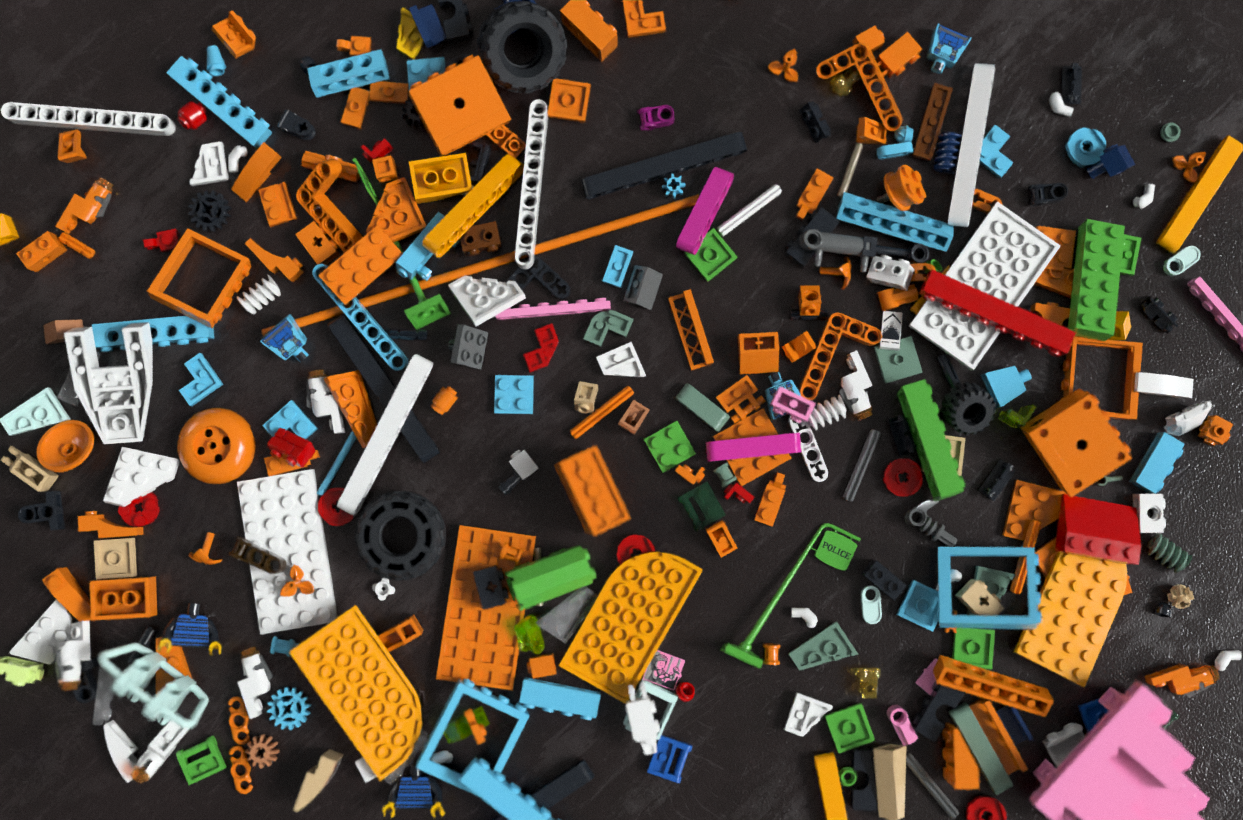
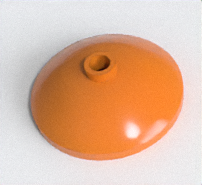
M77 420L63 421L54 425L42 436L38 443L37 458L39 463L45 469L52 472H65L77 467L92 451L94 445L93 432L85 423Z

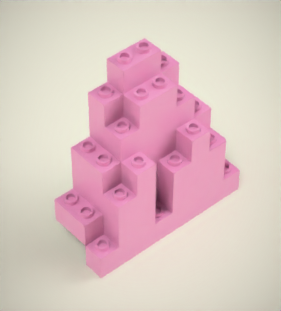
M1138 681L1124 695L1110 687L1098 700L1109 712L1057 769L1045 759L1033 772L1042 785L1030 797V800L1051 820H1076L1077 817L1082 820H1204L1197 813L1203 810L1210 800L1182 774L1183 771L1191 767L1195 758L1160 727L1161 724L1163 725L1169 720L1172 711Z

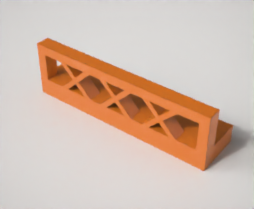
M691 289L683 291L682 294L669 297L668 300L691 371L713 364L714 360ZM684 298L686 306L683 312L675 308L673 301ZM683 315L691 319L692 324L689 330L680 324ZM689 333L697 338L698 342L695 347L688 345L686 342ZM695 351L703 356V363L693 364L692 356Z
M980 698L969 704L1007 774L1009 775L1018 769L1022 772L1028 770L990 700Z

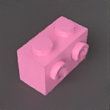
M779 387L769 406L773 407L772 411L780 415L786 413L791 416V420L800 424L801 421H808L816 403Z

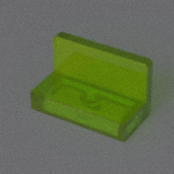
M1023 406L1019 413L1013 410L1002 411L998 419L1013 428L1024 427L1036 406Z

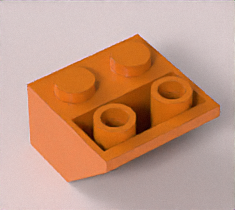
M778 332L738 335L740 374L778 372Z

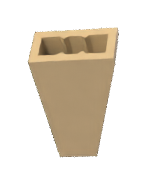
M885 744L874 749L879 817L886 818V820H899L905 814L906 746Z

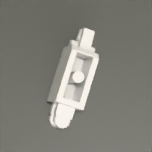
M644 682L640 683L642 698L635 699L634 687L629 685L628 689L631 700L626 701L633 739L641 742L645 755L656 753V738H658L657 732H660L658 720L653 718V713L656 712L654 700L650 701L649 696H647Z

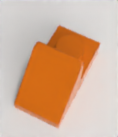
M867 117L859 118L857 143L885 145L887 129L884 125Z
M78 129L59 134L58 159L60 161L71 163L86 159V155L80 147L81 134Z
M723 520L706 529L707 535L721 558L737 549Z

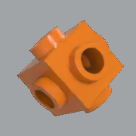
M1217 415L1208 416L1199 428L1200 433L1198 437L1204 439L1203 442L1213 447L1215 445H1223L1230 437L1229 432L1233 424Z

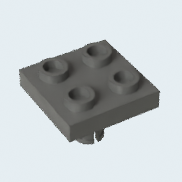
M458 324L455 339L449 341L454 346L448 345L449 350L453 351L451 363L481 370L488 332Z

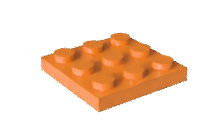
M763 408L716 434L713 438L715 441L771 436L778 435ZM790 454L729 459L726 461L737 477L740 486H743L790 460L791 456Z

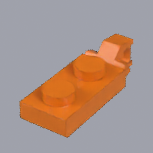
M818 168L816 169L798 201L797 206L801 209L796 218L802 221L807 212L813 213L833 180L832 176Z
M315 450L314 455L308 459V462L302 468L311 465L310 460L320 458L318 450ZM273 456L264 458L268 476L301 469L297 465L294 467L290 466L283 458L279 460Z
M776 473L774 481L769 480L768 484H766L754 518L755 521L773 527L785 493L786 486L782 484L785 477L784 474Z

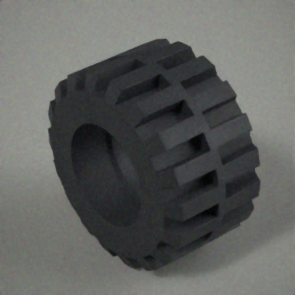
M964 382L963 385L957 384L955 389L953 387L950 389L951 392L949 394L946 393L944 396L946 399L942 400V405L944 406L941 408L942 416L960 434L969 436L970 433L972 435L977 434V431L981 433L984 431L983 428L990 425L989 422L993 421V414L996 413L994 408L996 404L992 396L975 383L970 384L969 382ZM970 404H973V407L971 408V410H970L969 412L963 414V413H964V410H965Z

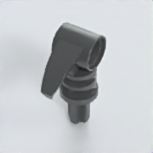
M933 499L923 501L905 513V522L909 526H919L921 532L926 531L925 535H931L932 541L935 542L938 539L948 547H954L957 543V538L946 532L943 524L937 526V521L932 522V518L926 513L929 508L939 501L934 502ZM914 512L919 516V520L916 523L912 520Z

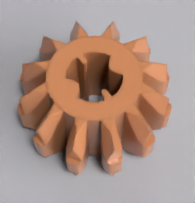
M265 734L260 735V738L254 736L253 741L247 743L249 749H246L245 753L250 754L247 761L252 759V766L259 764V768H263L265 765L269 767L272 765V761L277 760L275 754L279 753V749L274 747L278 742L272 743V736H269L267 739ZM264 748L265 753L261 754L259 750Z

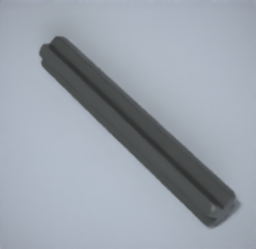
M871 429L843 495V498L847 501L854 500L881 434L877 430Z
M908 753L906 755V765L951 819L955 818L959 811L914 756Z

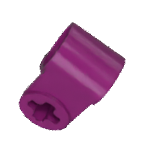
M669 105L645 107L637 110L641 120L640 130H651L669 126L674 121V110ZM668 112L671 116L669 119H663L661 114Z

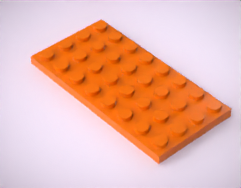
M459 525L436 679L457 682L458 679L464 680L466 678L473 681L475 685L513 691L525 609L521 611L517 609L516 605L519 603L517 600L513 601L506 581L508 577L505 576V572L512 570L515 566L533 561L536 536ZM505 543L518 550L524 549L518 565L504 558L502 560L499 559ZM498 565V569L502 568L504 580L501 581L503 588L507 587L509 599H506L507 603L504 605L483 610L473 572ZM492 581L490 582V585L487 586V588L491 589L492 592H494V589L497 587L496 584H492Z

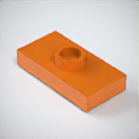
M379 81L370 85V101L406 104L405 101H408L409 84Z
M352 88L350 90L341 119L342 124L360 129L369 102L370 91L360 88Z

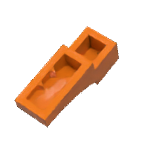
M251 238L245 242L249 249L274 274L280 270L290 281L295 282L304 273L301 269L303 265L295 257L292 259L289 256L282 258L273 255L260 247Z
M97 511L85 512V516H78L79 532L98 530V538L144 535L143 527H128L115 524L105 519L104 514L97 515Z

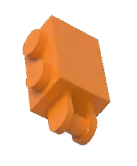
M908 32L877 57L876 62L884 71L882 73L883 77L886 74L889 78L894 74L896 76L900 75L906 69L905 65L908 63L913 64L920 58L919 53L922 48ZM873 67L868 71L870 74L874 71Z

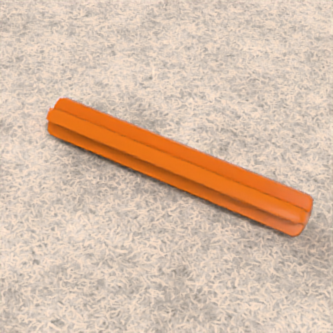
M626 386L571 429V435L575 439L580 437L631 397L634 391L630 386Z
M1030 520L1022 547H1035L1041 527L1040 521ZM1019 557L1015 570L1016 575L1010 587V591L1016 594H1021L1027 575L1026 557Z

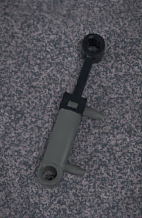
M815 229L808 230L799 237V245L803 250H815L814 265L818 267L821 265L823 251L854 255L861 258L860 271L863 273L867 271L868 259L875 257L876 253L904 256L905 260L909 261L910 264L923 263L929 257V250L923 244H916L907 249L877 245L876 237H856L819 232ZM809 235L814 239L813 245L808 243L807 238ZM915 250L919 253L918 259L914 256Z

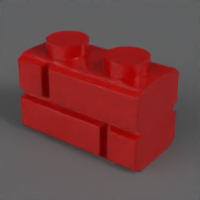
M279 428L275 436L267 443L271 450L270 454L278 460L283 458L292 467L295 465L301 468L304 467L308 459L315 453V448L310 441L283 428Z

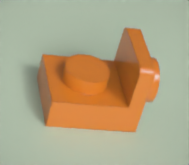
M806 331L782 346L787 358L793 363L817 348V346Z
M685 464L683 467L678 465L675 469L677 474L692 485L695 482L699 484L705 476L703 473L705 469L703 467H700L695 476L692 474L693 470Z

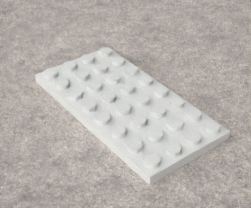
M997 201L945 275L1018 307L1060 248V245ZM926 301L909 325V327L971 371L975 369L1000 333L995 330L994 326L989 324L987 326L977 322L976 318L971 316L970 318L964 317L953 308L952 310L943 308L941 303L937 301Z
M311 469L237 482L245 538L283 557L287 563L286 569L282 573L269 574L250 564L260 634L331 623L338 616L323 521L318 512L319 496L317 494L315 470ZM256 552L255 559L259 562L262 557L259 552ZM276 560L272 562L274 570H277L279 567V563ZM293 565H297L303 570L304 576L300 580L301 582L310 581L313 584L314 592L312 594H302L298 587L293 596L284 597L280 595L282 587L286 583L294 581L290 577V570Z

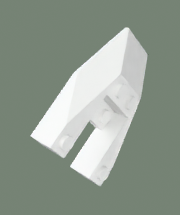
M149 322L129 324L122 328L128 365L99 367L92 327L72 328L64 333L74 390L103 444L143 441L153 383L152 336Z

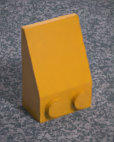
M466 153L409 162L417 204L445 199L472 190Z

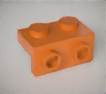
M233 10L229 12L228 18L212 26V31L235 59L254 49L256 37L253 31L244 25L242 18L236 15Z

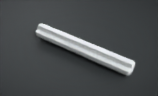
M777 184L773 185L721 224L717 229L718 232L725 236L782 192Z

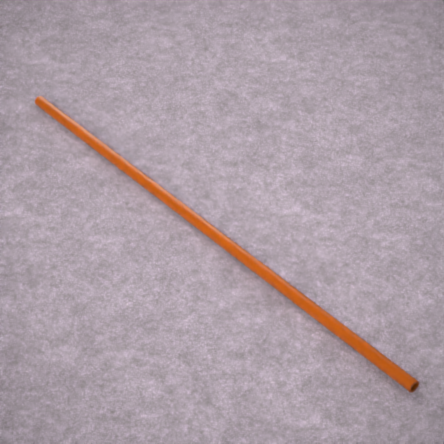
M697 194L536 244L534 255L694 206L699 195ZM515 251L430 277L428 281L423 279L418 281L423 290L459 279L463 276L516 261ZM523 255V256L520 257V259H523V258H526V257H529V256ZM410 283L358 300L364 307H368L413 293L414 289ZM353 301L349 302L347 305L344 306L346 308H350L353 304ZM339 306L294 320L299 327H304L342 315L344 312ZM276 325L262 329V335L267 334Z

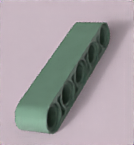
M964 702L948 711L993 793L998 795L1012 787V781L969 705Z

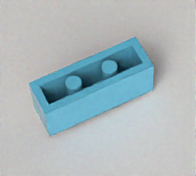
M1165 432L1157 433L1129 482L1148 494L1159 492L1164 486L1163 481L1165 477L1173 471L1174 466L1172 465L1175 460L1181 457L1183 453L1182 448L1185 444Z

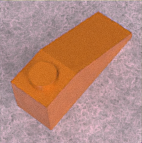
M67 567L57 568L42 579L51 594L79 622L91 620V601Z

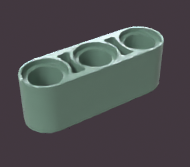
M688 383L685 384L675 397L677 401L717 432L721 430L730 418L728 414Z

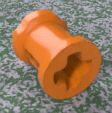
M505 543L499 559L502 560L504 558L518 565L524 549L518 550Z
M764 643L765 657L763 664L779 665L778 649L780 644Z

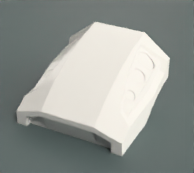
M1210 401L1190 405L1184 408L1183 412H1177L1166 417L1167 424L1164 428L1167 434L1181 436L1199 427L1212 407Z

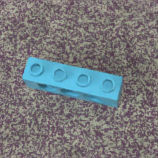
M381 49L308 68L310 85L316 98L390 79L386 60Z

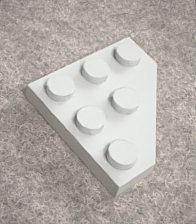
M463 276L448 285L475 326L480 325L526 298L515 281H507L506 283L498 282L497 279L482 278V280L473 279L472 276Z
M122 447L103 501L122 507L129 505L134 499L145 496L165 482L172 481L175 478L180 463L179 459Z

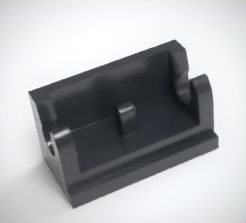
M471 142L469 146L467 162L472 184L477 185L485 176L491 151L490 146L487 144Z

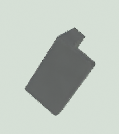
M635 265L623 301L651 310L662 274L649 267Z

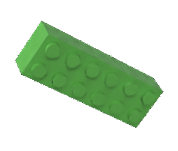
M1087 219L1078 228L1068 329L1076 332L1075 336L1106 341L1114 335L1125 226Z
M925 380L902 386L897 395L905 418H908L907 422L915 445H917L915 448L934 502L963 492V487H965L962 476L958 475L956 470L958 463L955 457L952 458L950 452L952 450L949 439L945 438V426L942 420L939 421L937 415L939 409L936 402L932 401L930 384H927Z

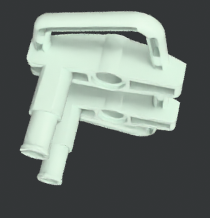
M131 643L104 651L99 655V663L116 679L111 689L120 696L129 692L127 694L128 699L133 695L130 701L137 702L140 699L147 704L143 714L151 720L157 718L158 723L164 718L161 725H167L170 720L183 728H192L196 725L208 704V696L196 685L197 682L188 675L184 676L166 662V658L158 652H153L139 643ZM131 651H137L145 655V657L137 659L124 673L120 672L107 659ZM162 668L176 680L168 683L162 691L154 698H151L144 692V689L148 686L156 671ZM192 691L200 702L190 719L185 720L175 712L186 695Z

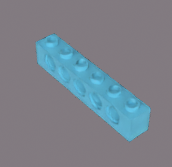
M180 56L167 71V74L258 149L272 134L268 129L270 125L262 118L259 120L255 118L254 115L256 113L248 106L243 108L239 104L241 101L234 94L229 96L225 93L227 89L219 82L213 83L211 81L213 77L205 70L200 72L197 69L198 65L192 59L188 58L186 60ZM192 74H196L195 79L189 81V77ZM210 86V90L207 93H203L204 88ZM219 99H225L223 104L217 105ZM239 110V114L236 117H232L233 111ZM249 122H253V127L246 129V125Z
M846 192L843 193L837 210L836 219L947 252L953 238L954 226L948 225V223L909 211H900L896 207Z
M187 316L92 324L95 347L101 349V352H111L113 348L119 347L120 350H126L122 328L134 323L149 322L150 330H157V335L152 338V344H158L159 347L170 346V343L177 342V345H187L189 341L196 340V343H207L208 339H214V329ZM194 325L195 332L190 335L188 332L189 327ZM173 327H175V328H176V333H175V335H174V336H170V334H169L170 329L173 328ZM117 332L119 337L114 342L112 337Z

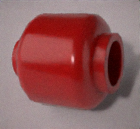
M189 101L178 110L179 117L177 120L185 129L196 130L207 119L206 109L199 102L196 104Z

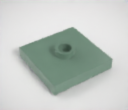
M912 336L900 339L899 351L880 349V345L874 347L885 384L923 373Z

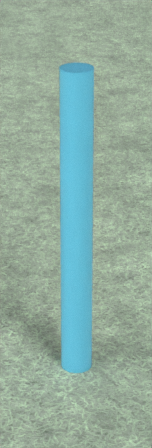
M353 430L319 487L318 495L323 496L354 444L357 437Z

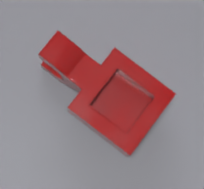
M177 229L157 232L158 238L145 239L143 243L144 247L148 250L160 247L161 252L174 250L180 240Z

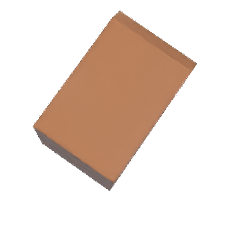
M54 320L43 325L46 344L66 342L64 333L72 328H82L83 320Z
M633 400L618 425L635 435L649 409Z

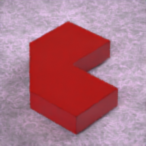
M552 323L534 330L541 348L523 354L530 373L549 365L559 343Z

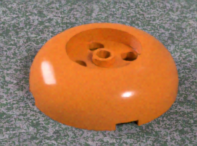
M224 408L205 409L193 415L182 427L177 443L178 456L184 469L195 479L209 484H224L239 478L251 465L256 448L255 437L249 423L238 413ZM208 429H211L213 432L211 437H207L206 431ZM226 436L230 439L228 445H225L223 438ZM212 443L216 444L215 449H213ZM200 447H203L205 449V452L202 455H199L198 449ZM217 454L222 456V461L219 463L215 461Z

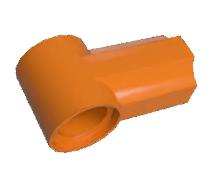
M914 284L909 285L907 291L891 288L878 292L882 311L891 310L899 307V305L919 300L918 291Z

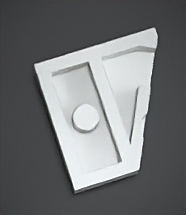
M223 143L202 144L199 152L200 157L196 161V170L193 179L190 180V185L196 186L227 181L228 173Z
M632 342L596 357L604 375L646 376Z
M796 692L784 730L803 737L833 706Z

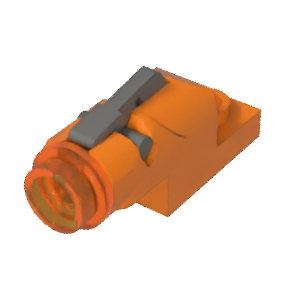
M99 177L84 194L85 198L74 194L55 227L70 233L76 227L78 218L92 224L97 217H103L113 190L111 188L113 184Z
M1178 664L1144 676L1147 684L1155 687H1162L1167 684L1172 693L1184 694L1189 698L1211 687L1212 684H1215L1220 679L1214 665L1189 669L1186 665Z

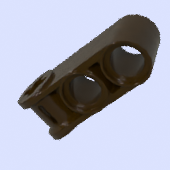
M240 536L236 537L237 542L233 550L229 552L230 556L251 564L269 574L282 573L287 566L286 560L283 557ZM256 552H259L262 557L259 562L255 559ZM274 560L279 563L277 570H274L272 567Z

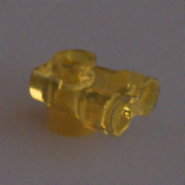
M851 67L844 75L838 73L830 81V85L833 87L832 91L840 97L848 95L852 91L851 86L861 78L860 73Z
M857 668V678H860L862 698H877L878 678L881 677L880 668ZM872 685L873 689L868 692L867 687Z

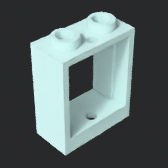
M642 679L640 683H645L646 692L668 701V705L659 722L660 732H657L658 738H656V740H659L678 696ZM640 684L635 693V699L640 698L642 694ZM627 711L623 724L626 725L625 728L632 732Z

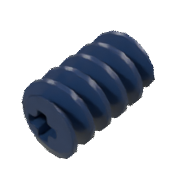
M942 132L938 136V141L940 142L937 143L938 150L935 152L938 157L934 159L936 163L933 166L934 171L944 174L955 173L952 169L957 168V165L953 161H958L959 157L954 156V154L960 153L956 146H961V142L957 141V139H962L961 134Z

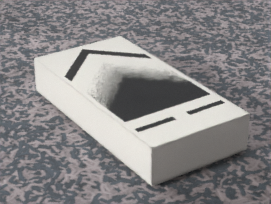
M883 311L880 349L899 351L903 313Z

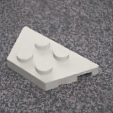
M56 599L9 653L34 661L53 664L55 661L54 655L58 652L59 643L72 641L70 635L72 616L70 612Z

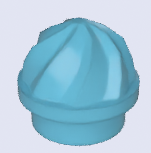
M908 125L900 126L894 133L896 140L899 143L911 142L913 128H909Z

